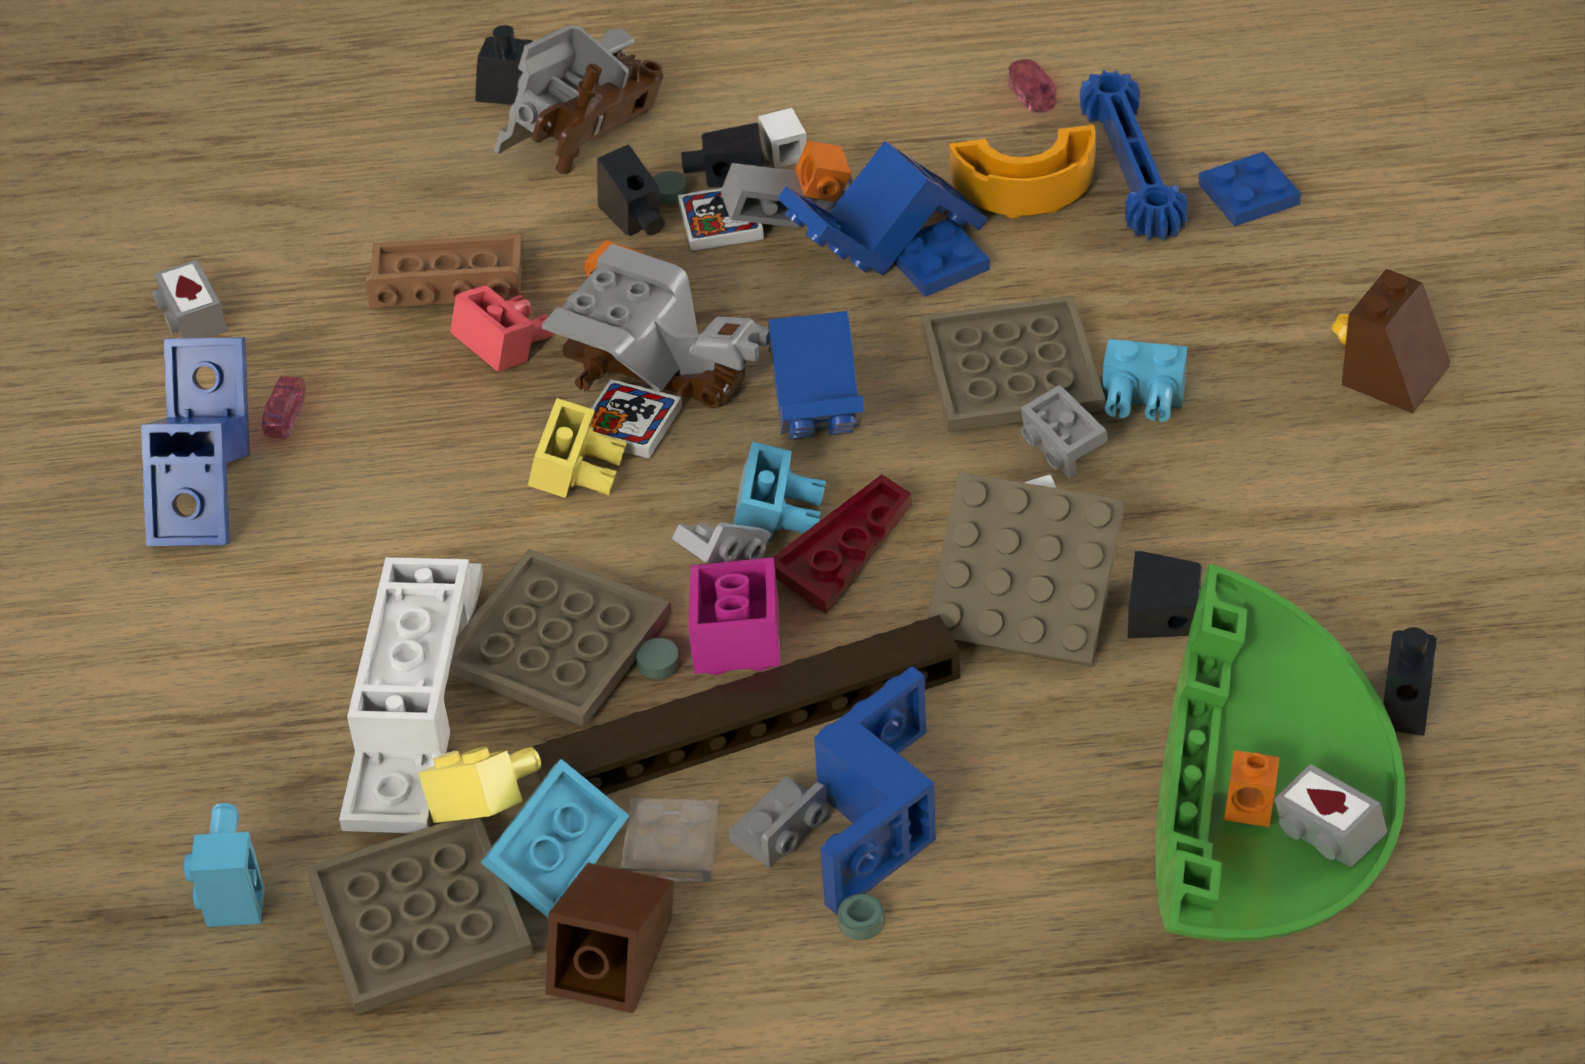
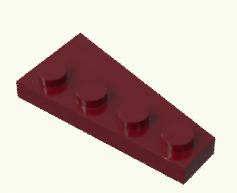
M881 474L774 555L776 579L827 614L912 505L911 493Z

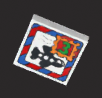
M722 188L678 195L679 207L691 251L764 239L762 224L730 220L721 194Z
M610 379L591 408L595 410L591 427L594 428V432L627 441L624 452L649 459L680 412L682 400L681 397Z

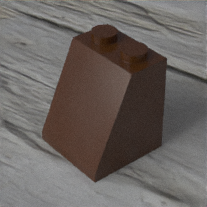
M1386 269L1348 315L1342 385L1414 413L1448 370L1450 360L1423 283Z
M587 862L549 912L545 994L634 1013L672 920L674 880Z

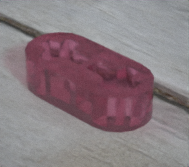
M1028 59L1017 60L1010 64L1008 84L1029 110L1047 112L1056 106L1057 87L1039 64Z
M280 376L263 412L262 430L264 436L281 439L288 438L304 404L305 382L303 378Z

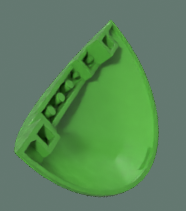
M1209 564L1201 587L1181 665L1165 747L1159 791L1155 846L1158 906L1166 932L1192 938L1225 942L1280 938L1317 926L1351 906L1368 890L1385 867L1398 839L1405 806V774L1401 750L1387 711L1368 677L1352 656L1327 630L1296 605L1269 588L1238 573ZM1234 750L1279 757L1274 798L1303 770L1312 764L1378 801L1381 805L1387 833L1350 868L1337 859L1329 860L1325 858L1316 847L1301 838L1296 840L1287 835L1279 824L1280 817L1275 799L1269 827L1224 820Z

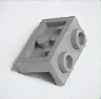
M1061 385L1056 386L1021 407L1023 420L1021 432L1024 439L1031 447L1037 446L1044 453L1049 465L1054 470L1060 469L1069 479L1077 475L1075 464L1077 459L1108 441L1107 430Z
M698 522L696 526L678 524L672 539L704 562L719 563L761 559L766 551V544L771 533L765 528L720 522L714 528L708 524Z
M785 776L728 830L729 842L771 868L782 856L789 855L796 847L798 840L811 828H816L823 822L828 812L826 786L817 781L810 789H807Z

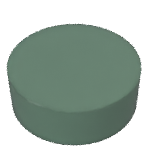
M664 171L653 177L659 187L660 203L662 204L678 203V195L688 193L687 179L679 172Z
M649 639L644 642L636 653L638 670L647 678L664 679L673 675L679 668L678 648L675 643L668 639Z
M854 894L844 899L838 908L840 930L844 935L854 940H867L878 935L884 926V909L881 902L868 894Z

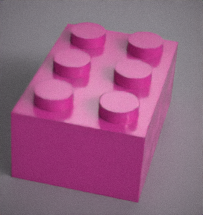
M774 557L690 565L689 637L694 674L708 673L719 675L731 670L750 669L762 671L770 667L781 666L779 597Z

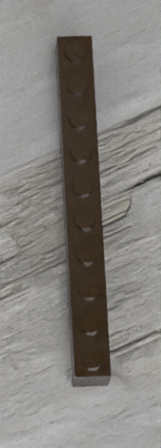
M940 615L915 621L912 624L891 631L878 633L857 642L838 646L823 653L798 659L786 665L758 672L724 685H718L684 698L674 699L671 702L647 710L634 712L628 716L600 725H594L588 729L535 745L533 749L539 754L541 760V768L537 773L542 782L553 766L562 759L604 795L841 718L850 712L856 703L866 700L883 688L889 679L895 676L898 677L912 666L924 675L925 690L960 679V649Z

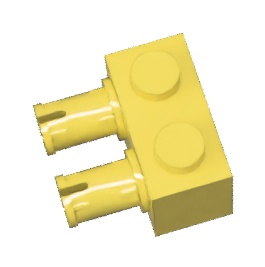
M556 398L534 456L528 486L566 498L569 488L574 487V485L583 486L609 496L617 471L602 468L582 460L587 455L620 466L627 441L594 432L591 423L595 410Z
M480 747L461 754L462 757H460L459 751L439 755L433 758L434 766L422 770L418 774L433 823L488 817L523 802L517 780L539 771L541 760L536 750L530 747L510 755L508 751L489 753L487 747Z

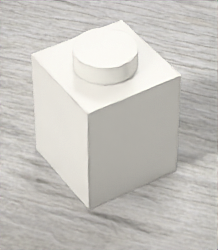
M789 108L758 116L762 149L772 168L780 169L797 164L807 140L806 132L794 110Z

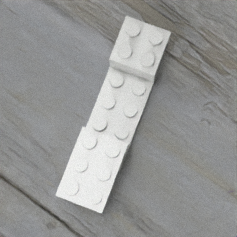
M385 558L347 715L355 754L339 817L342 831L413 833L431 827L432 817L418 772L434 766L433 758L445 754L447 751L450 728L444 703V693L456 637L469 624V621L476 613L483 580L482 564L469 563V559Z

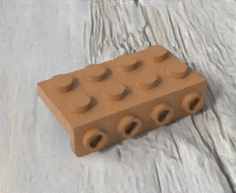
M521 234L373 243L370 275L366 278L365 284L370 308L455 303L456 294L483 285H487L504 300L520 295L523 253Z

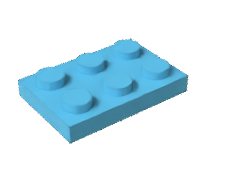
M561 759L553 766L480 863L549 919L550 910L587 862L596 863L630 815Z

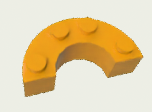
M1093 124L1058 129V139L1053 147L1041 154L1030 157H1013L1001 154L991 148L986 139L949 143L951 183L973 205L987 211L1004 214L1009 218L1056 213L1062 207L1077 200L1092 183L1095 173V126Z

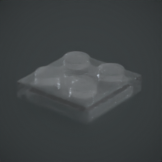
M631 798L628 813L630 816L627 820L620 869L674 881L712 882L720 817L719 800Z

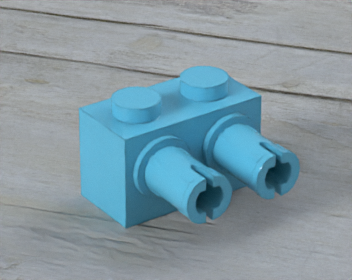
M1108 339L1103 364L1105 412L1109 416L1115 417L1116 411L1119 408V418H1124L1130 414L1131 403L1146 405L1145 416L1149 420L1155 421L1156 414L1159 412V422L1167 421L1171 415V407H1182L1186 383L1187 347Z
M752 441L742 471L733 524L765 528L771 533L768 540L770 543L774 532L778 531L779 528L802 534L819 522L821 512L786 504L784 498L820 506L826 481L791 473L789 465L792 451Z
M220 803L213 806L209 834L194 835L192 854H186L184 858L186 881H193L194 907L195 909L202 910L207 927L261 924L265 886L249 832H237L238 809L229 803Z

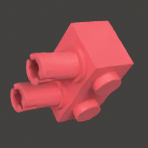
M487 285L456 294L450 333L497 372L528 362L530 345L552 338L555 333L542 329V324L548 318L547 315L543 314L534 319H528L531 315V305L527 299H523L524 296L522 295L504 300Z

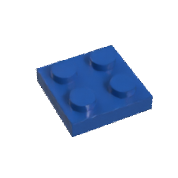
M1264 151L1199 173L1198 184L1234 227L1300 205L1301 193Z
M951 218L919 230L894 262L925 297L990 270V258Z

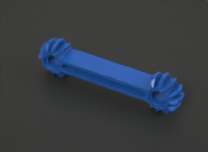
M1103 70L1101 75L1090 74L1089 79L1082 82L1080 108L1082 114L1088 116L1089 122L1099 121L1103 123L1131 193L1128 194L1125 201V221L1127 222V227L1133 229L1135 236L1146 235L1148 241L1153 237H1159L1164 241L1166 235L1177 236L1179 230L1185 228V223L1188 220L1186 194L1179 192L1178 186L1168 187L1163 184L1135 117L1140 107L1138 82L1132 80L1131 74L1120 75L1118 70L1113 73Z

